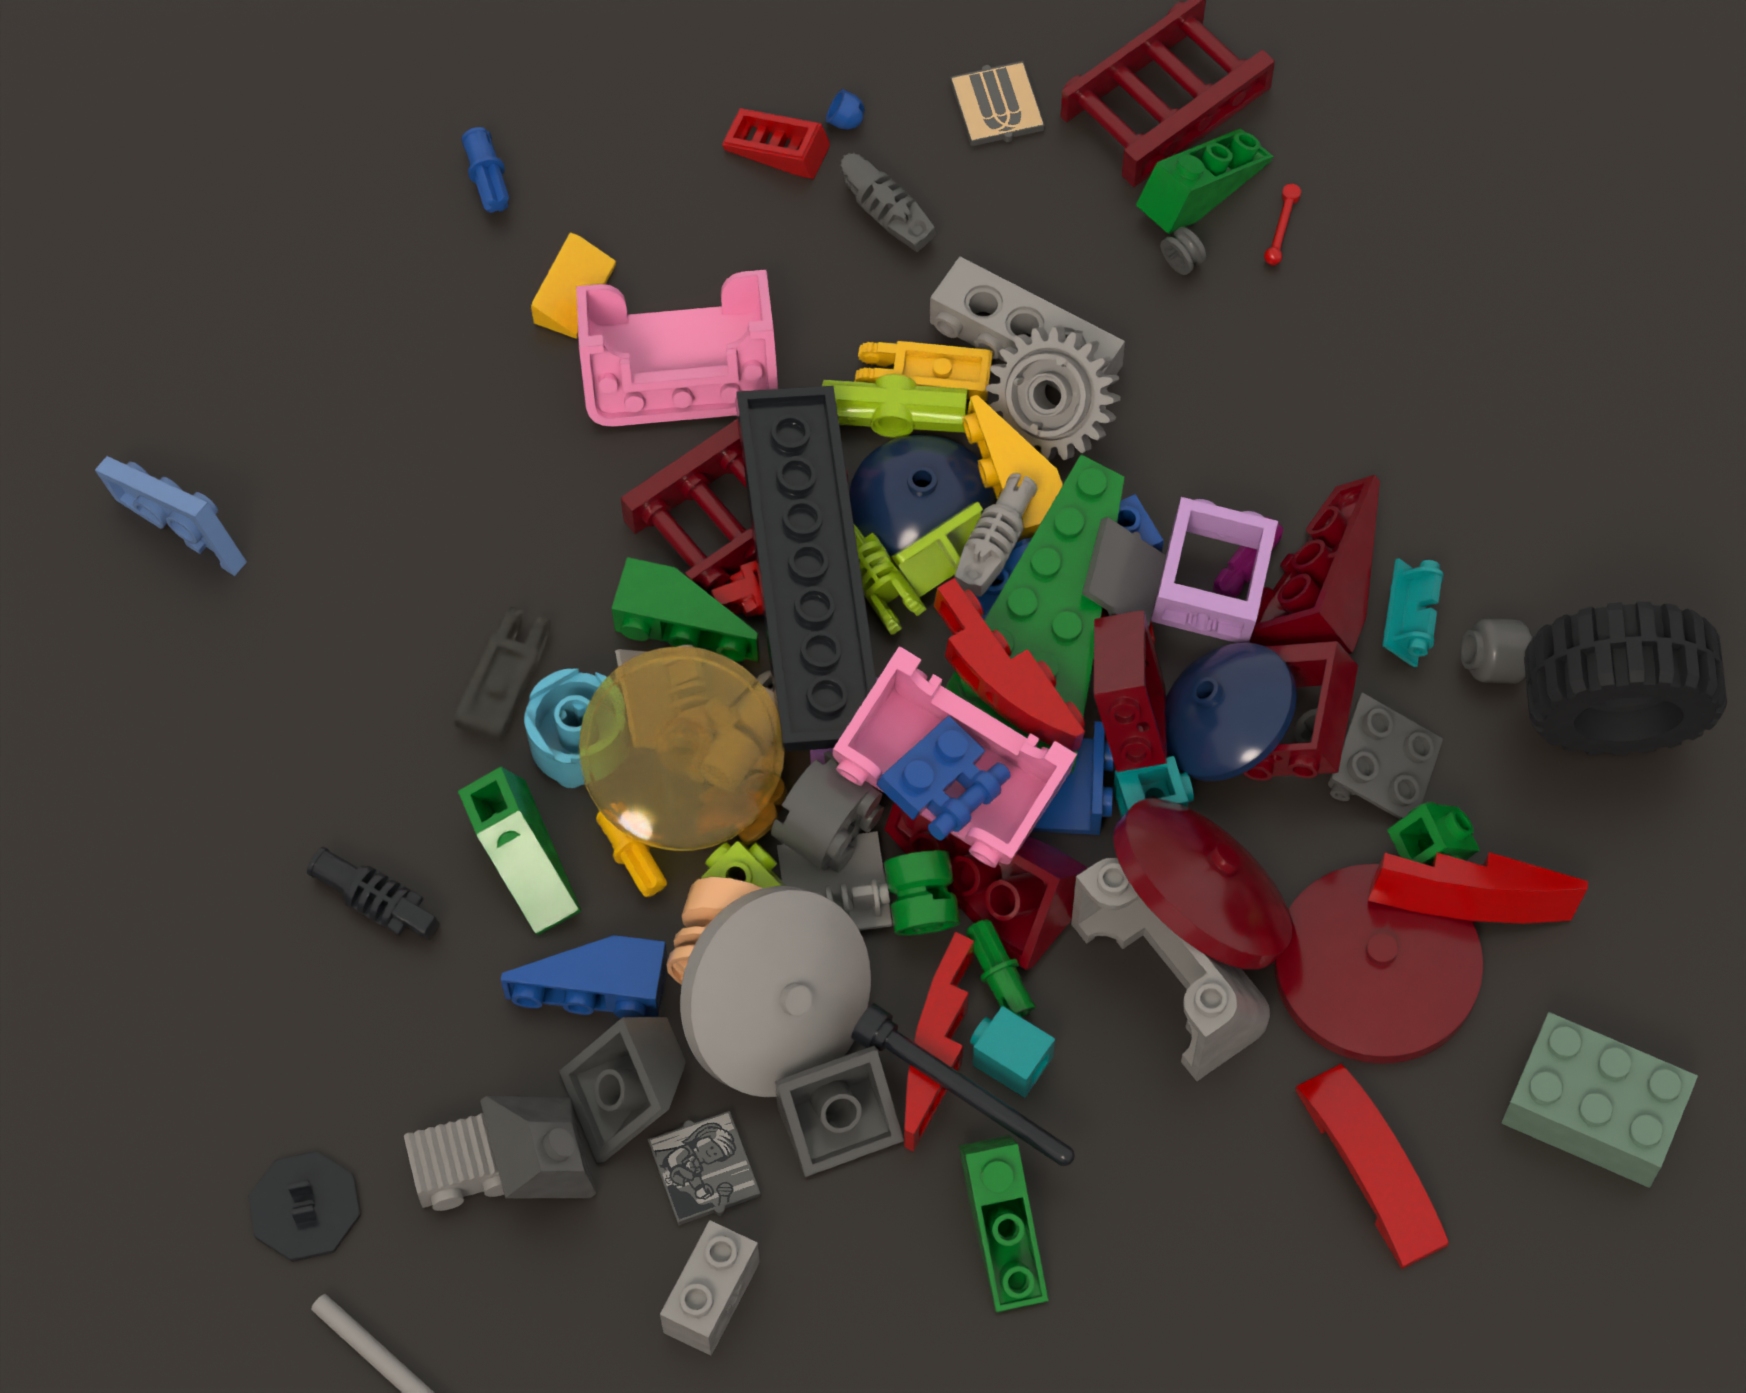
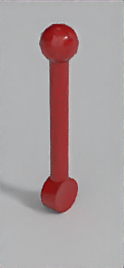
M1287 184L1282 190L1283 208L1272 245L1264 253V260L1269 265H1277L1282 260L1280 248L1293 204L1297 203L1301 196V189L1296 184Z

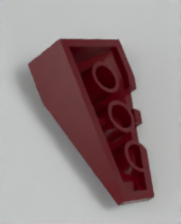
M1376 475L1334 488L1306 528L1310 538L1295 554L1288 553L1280 567L1285 573L1273 590L1271 587L1263 588L1257 620L1249 640L1250 643L1267 647L1338 641L1348 654L1353 653L1367 616L1380 481Z
M894 802L885 831L906 854L934 850L949 852L954 881L947 889L948 892L956 895L958 909H962L973 923L989 919L1009 958L1017 959L1019 966L1026 970L1032 968L1072 920L1076 876L1088 869V867L1053 846L1029 836L1010 864L998 862L996 867H990L976 859L969 852L971 848L969 844L951 833L943 840L936 839L928 829V825L931 823L930 820L921 815L912 820Z

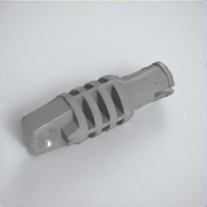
M1013 473L1009 475L996 504H992L983 510L980 519L963 548L955 573V579L963 591L969 589L974 595L981 597L1004 568L1024 529L1022 516L1038 490L1035 482L1029 477L1025 476L1021 486L1017 487L1021 474Z

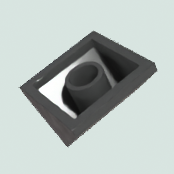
M875 1045L775 1081L777 1108L805 1177L904 1141Z

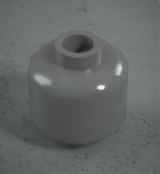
M1483 618L1477 621L1471 630L1466 631L1462 638L1460 650L1462 664L1465 669H1469L1477 681L1504 684L1519 683L1526 678L1524 656L1525 650L1533 638L1531 631L1523 621Z

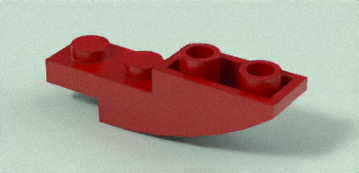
M955 578L939 586L936 592L934 608L953 634V636L948 638L945 658L961 679L994 711L1029 735L1031 733L1038 737L1040 741L1051 746L1056 741L1072 752L1080 749L1085 733L1083 729L1085 727L1084 719L1078 708L1071 701L1065 703L1055 689L1057 686L1056 679L1048 665L1042 660L1037 662L1028 649L1010 659L1011 649L1006 639L998 630L991 631L981 617L983 616V609L974 593L969 589L963 591Z

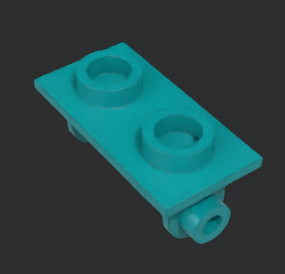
M1398 558L1395 559L1383 647L1412 667H1418L1419 657L1427 655L1428 649L1434 646L1437 611L1431 607L1426 609V606L1439 603L1444 573L1440 570V564L1433 560H1424L1420 563V567L1412 568Z

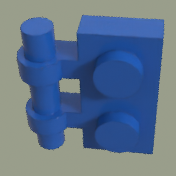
M947 716L882 774L876 785L912 820L927 808L936 817L928 825V829L936 839L943 840L952 831L959 832L971 821V813L982 803L990 804L1001 794V786L1010 779L1011 774L1005 765L998 762L988 771H980L975 764L982 758L985 750L950 716ZM956 781L966 789L957 799L950 798L945 793Z

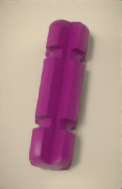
M1280 523L1277 524L1272 549L1282 538L1283 527ZM1240 545L1227 562L1228 567L1222 569L1214 580L1213 591L1216 594L1237 598L1243 590L1244 583H1248L1251 579L1257 549Z

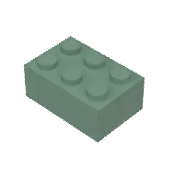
M1548 1012L1501 1124L1650 1188L1662 1167L1698 1075Z

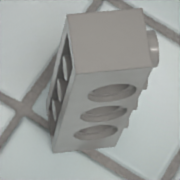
M962 257L957 259L930 297V323L947 337H958L975 346L976 349L993 351L992 359L998 358L1006 362L999 351L1005 347H1012L1018 350L1014 341V337L1017 334L1026 333L1031 335L1032 329L1043 326L1049 337L1052 327L1062 325L1065 330V339L1072 331H1082L1081 347L1089 342H1099L1094 358L1100 359L1110 356L1112 359L1109 365L1103 369L1104 375H1117L1123 366L1124 340ZM986 312V313H989V314H991V315H989V316H978V315H976V313ZM1049 381L1047 383L1048 385L1058 389V391L1061 394V391L1057 384H1055L1052 381Z

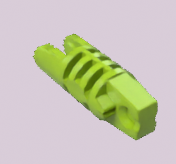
M854 525L864 596L889 633L894 635L902 629V626L899 623V618L888 607L887 603L900 595L905 606L915 613L916 616H919L927 609L902 572L894 564L877 536L871 533L865 538L858 527Z

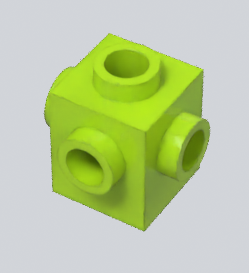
M737 841L733 846L728 842L722 844L706 860L705 864L710 869L701 877H720L737 880L738 874L744 870L746 874L745 882L762 888L787 886L772 871L777 862L757 842L750 848L740 841Z

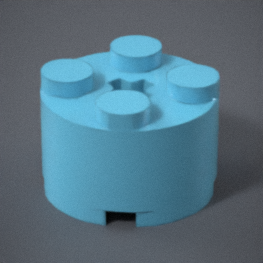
M563 669L543 678L534 687L529 696L530 700L526 708L524 723L532 757L537 766L547 776L558 781L561 786L576 788L607 777L627 758L630 737L625 703L621 692L609 678L597 672L593 675L579 672V669Z

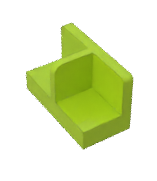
M979 502L970 504L891 556V559L919 598L955 575L963 548L981 517V511H983Z

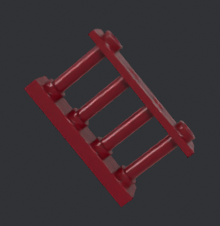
M1188 0L1176 3L1164 18L1083 76L1079 74L1071 78L1062 90L1060 117L1067 123L1085 110L1125 148L1122 177L1133 187H1136L1151 175L1157 162L1187 150L1271 88L1275 60L1263 49L1248 60L1246 58L1240 60L1203 25L1206 0ZM1188 36L1223 68L1228 75L1214 85L1212 83L1206 85L1169 49ZM1154 60L1194 99L1181 109H1171L1135 73ZM1120 85L1159 122V125L1145 135L1143 133L1137 135L1100 98Z
M738 419L620 497L623 520L634 534L647 526H655L691 568L685 572V576L709 595H711L712 589L726 585L730 576L740 571L741 565L756 560L752 527L746 530L709 488L710 483L725 473H733L747 489ZM685 500H695L730 541L709 557L702 552L670 515V511Z

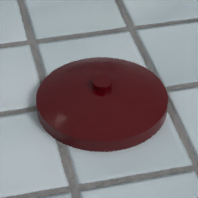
M1154 798L1138 801L1118 821L1114 829V847L1125 876L1147 907L1185 942L1219 962L1237 968L1254 970L1269 966L1288 947L1292 938V922L1280 891L1252 854L1220 826L1181 804Z
M1361 864L1345 867L1321 877L1303 890L1288 909L1292 922V938L1288 947L1274 961L1275 980L1282 1002L1290 1016L1309 1037L1321 1046L1343 1057L1367 1063L1386 1064L1409 1061L1424 1056L1445 1044L1458 1032L1469 1017L1481 987L1483 975L1482 948L1472 921L1422 914L1368 901L1370 885L1380 864Z

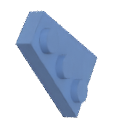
M106 456L95 469L116 501L160 529L168 524L178 536L184 539L186 546L201 554L206 547L212 550L220 560L221 568L233 576L247 563L216 516L218 513L217 506L205 495L199 492H195L194 495L184 492L169 478L161 477L158 480L131 461L124 464Z

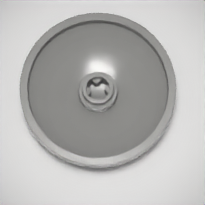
M773 886L752 891L733 901L720 911L697 940L689 956L681 986L680 1012L682 1026L688 1045L700 1065L719 1082L742 1093L759 1097H776L775 1081L844 1057L855 1041L851 1038V1035L858 1020L867 1010L871 988L869 956L858 927L851 917L830 899L792 886Z

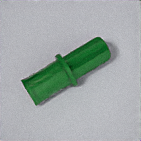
M989 919L972 924L966 929V937L974 940V953L984 971L980 976L981 981L988 983L1000 1008L1003 1006L1021 1018L1028 1015L1030 1011L1036 1009V1005L1032 1001L1016 969L1019 966L1017 959L1009 958Z

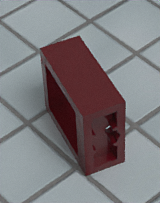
M1144 610L1094 619V697L1117 772L1167 764L1166 687Z
M1338 641L1267 646L1288 665L1294 676L1296 687L1322 686L1311 743L1278 744L1263 761L1243 774L1253 780L1266 781L1270 780L1272 776L1294 775L1300 778H1314L1318 774L1338 773L1358 671L1357 663Z

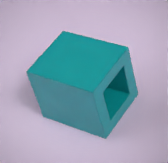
M1002 1006L993 1020L985 1017L971 1037L970 1044L974 1045L973 1066L1025 1098L1052 1060L1055 1038Z

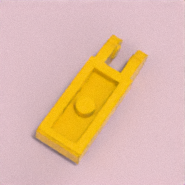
M897 341V344L867 342L859 347V360L866 364L883 367L894 364V369L859 368V370H856L854 382L875 383L876 379L881 376L897 374L911 378L916 382V386L968 389L967 399L978 395L983 401H987L988 391L986 386L990 382L993 351Z

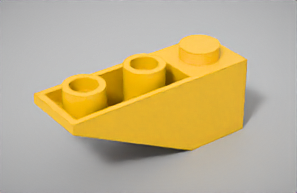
M978 395L970 397L967 415L962 417L969 443L978 444L982 459L978 460V469L985 488L993 487L996 499L998 500L1009 475L1013 473L1021 474L1017 487L1021 486L1025 476L1032 479L1037 485L1038 490L1022 516L1024 529L1017 542L1026 538H1032L1063 486L1058 470Z

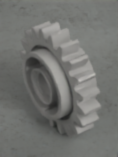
M1062 325L1052 327L1049 337L1043 326L1032 329V340L1026 334L1015 336L1014 341L1018 350L1012 347H1005L999 351L1007 364H996L990 367L992 373L1000 377V382L986 386L987 391L999 395V400L989 406L995 412L1001 411L1003 419L1037 451L1041 447V455L1047 460L1054 459L1057 449L1063 460L1074 457V446L1081 453L1091 450L1092 446L1089 437L1100 440L1106 436L1099 422L1110 423L1116 420V416L1106 409V405L1118 402L1121 399L1119 395L1107 391L1108 385L1114 384L1119 380L1117 375H1104L1103 369L1111 362V357L1095 359L1094 354L1098 349L1099 342H1089L1081 347L1082 331H1072L1065 339V330ZM1049 381L1057 384L1061 391V399L1057 406L1050 403L1045 395V387Z

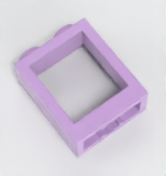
M1181 497L1172 527L1151 622L1235 643H1249L1257 620L1278 521L1264 518L1261 514L1252 511L1240 512L1216 506L1211 501L1204 499L1192 500ZM1186 532L1257 549L1246 601L1174 583Z

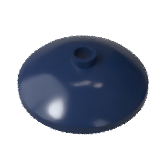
M919 434L893 439L872 451L856 470L851 482L849 496L854 525L858 527L865 538L874 533L891 558V556L970 504L979 502L983 510L995 504V493L993 487L985 488L978 469V460L980 459L968 448L951 439ZM919 480H925L930 484L926 487H918L914 483Z
M1255 643L1225 645L1195 660L1180 674L1166 696L1167 758L1174 756L1180 772H1187L1189 777L1203 781L1229 779L1258 765L1280 743L1294 715L1297 690L1294 676L1288 665L1274 651Z

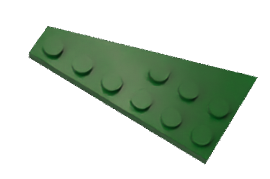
M1081 454L984 621L991 631L998 630L1004 636L1011 649L1010 659L1028 649L1037 662L1040 660L1044 661L1056 679L1057 686L1055 689L1065 703L1071 701L1078 708L1082 717H1084L1094 659V619L1101 618L1102 607L1084 596L1082 592L1101 519L1109 517L1117 523L1125 477ZM954 671L945 687L947 690L1028 738L1029 734L1023 732L994 711ZM1039 740L1036 748L1046 747L1050 749L1051 745ZM1075 758L1073 767H1072V769H1071V773L1074 772L1075 764H1076V758Z

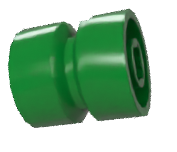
M940 850L922 851L900 855L884 862L888 891L897 895V900L891 904L896 935L928 934L960 925L957 897L955 894L948 892L947 889L954 881L949 852Z

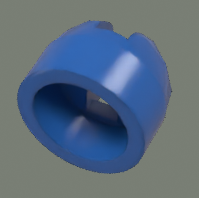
M841 89L829 106L826 122L839 129L851 130L861 125L865 112L863 102L851 92Z

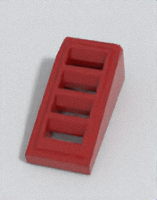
M740 108L722 146L725 151L793 175L814 179L829 149L830 142L821 123ZM752 126L756 127L757 130L752 140H746ZM773 133L769 144H765L769 134ZM787 139H790L788 147L784 148Z

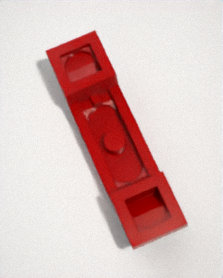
M1342 1063L1297 1085L1295 1090L1320 1133L1327 1132L1377 1216L1375 1225L1400 1268L1404 1269L1447 1247L1449 1241L1441 1222L1407 1155L1372 1100Z

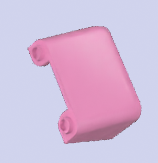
M766 270L739 272L727 278L721 288L722 306L629 315H627L624 295L617 288L604 284L576 286L579 352L585 403L588 415L595 423L613 427L737 415L735 404L736 391L778 389L774 329Z
M899 646L833 748V757L839 763L836 768L837 772L857 785L862 786L866 781L881 790L876 785L881 775L947 716H950L985 750L982 758L975 764L980 771H988L998 762L1005 765L1011 774L1010 779L1001 786V794L990 804L982 803L971 813V821L959 832L952 831L951 834L971 846L969 852L982 863L990 867H996L998 862L1010 864L1070 774L1077 754L1054 741L1050 749L1046 747L1036 748L1039 741L1038 737L1030 733L1028 738L1014 731L942 687V679L933 674L929 682L926 681L928 676L917 669L921 659ZM956 781L945 793L950 798L957 799L966 789ZM927 808L920 814L931 822L936 818Z

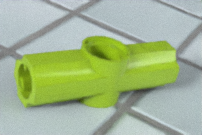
M897 374L881 376L876 379L875 383L823 380L822 386H834L839 425L868 426L875 433L890 438L908 436L912 433L913 429L965 433L962 417L967 415L968 389L916 386V382L911 378Z

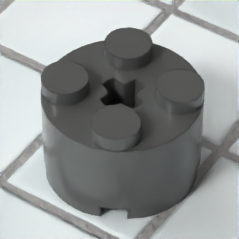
M827 751L824 753L825 764L815 760L795 783L782 804L790 812L784 824L775 819L771 835L821 870L825 871L831 868L839 873L847 865L855 851V848L850 845L862 829L867 833L870 832L882 816L884 807L879 802L883 794L881 790L866 781L860 786L839 774L836 770L839 763L833 757V753Z

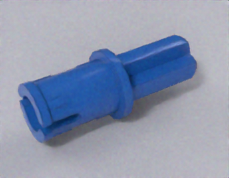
M484 127L471 128L461 138L470 164L468 168L469 178L477 185L484 209L489 213L495 211L503 212L508 208L509 200L502 176L505 171L504 163L496 156L490 131H486Z

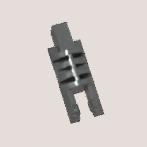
M855 152L843 155L844 158L841 159L840 168L841 174H844L846 186L856 196V202L889 234L916 252L925 247L937 235L935 226L918 203L886 172H879L868 160H865L860 154H855Z

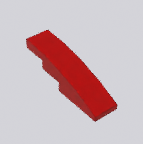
M1438 852L1431 866L1384 853L1371 882L1368 901L1422 914L1469 921L1522 924L1572 920L1588 889V881L1491 852L1488 853L1483 866Z
M955 932L933 977L917 1026L914 1042L956 1071H959L963 1060V1045L952 1039L968 1012L969 993L958 988L973 961L974 940ZM911 1065L907 1077L904 1140L905 1148L914 1152L948 1090Z

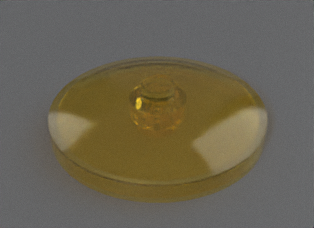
M667 647L652 650L636 656L619 666L601 683L587 706L580 730L579 763L581 774L589 795L597 808L609 822L627 836L649 846L665 850L689 851L704 849L723 843L744 831L761 815L770 802L778 785L784 763L785 748H782L779 714L765 688L748 670L735 661L721 654L694 647Z

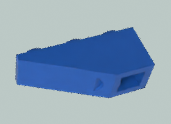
M613 935L503 972L501 984L505 999H509L514 1004L525 1008H540L542 1004L563 1006L566 1011L579 1015H589L594 1010L612 1012L618 1018L659 1017L668 961L665 941Z

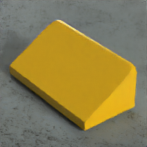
M570 232L532 302L531 310L534 324L577 339L576 286L606 285L616 266V261L582 237Z

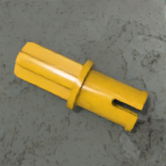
M619 802L617 805L616 803H611L605 806L597 814L596 821L612 844L615 862L625 864L643 896H654L666 887L667 881L649 851L651 840L648 836L641 834L623 802Z

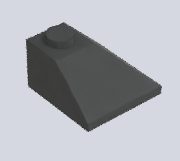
M622 1017L559 1070L596 1163L605 1162L670 1108L686 1060L667 1017Z
M485 1096L480 1100L505 1198H591L596 1195L570 1097Z

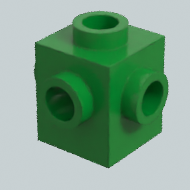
M1435 802L1423 803L1413 808L1406 817L1387 829L1400 857L1431 866L1437 852L1466 861L1480 851L1472 835L1474 829L1470 819L1457 806L1439 805Z

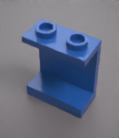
M1095 722L1093 739H1082L1080 749L1077 752L1074 772H1070L1031 832L1100 835L1102 817H1111L1113 798V787L1103 786V771H1113V757L1108 741H1104L1105 731L1102 722Z

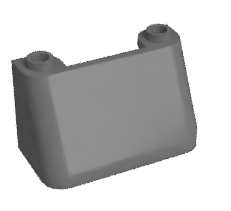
M1118 858L1103 859L1076 876L1071 925L1087 944L1095 939V936H1108L1116 939V942L1124 949L1141 936H1144L1187 989L1183 1000V1007L1188 1019L1186 1029L1191 1034V1043L1189 1048L1182 1054L1181 1063L1196 1081H1199L1262 1036L1269 1022L1270 1009L1269 1004L1258 988L1241 968L1224 964L1205 955L1170 930L1135 892L1125 876Z

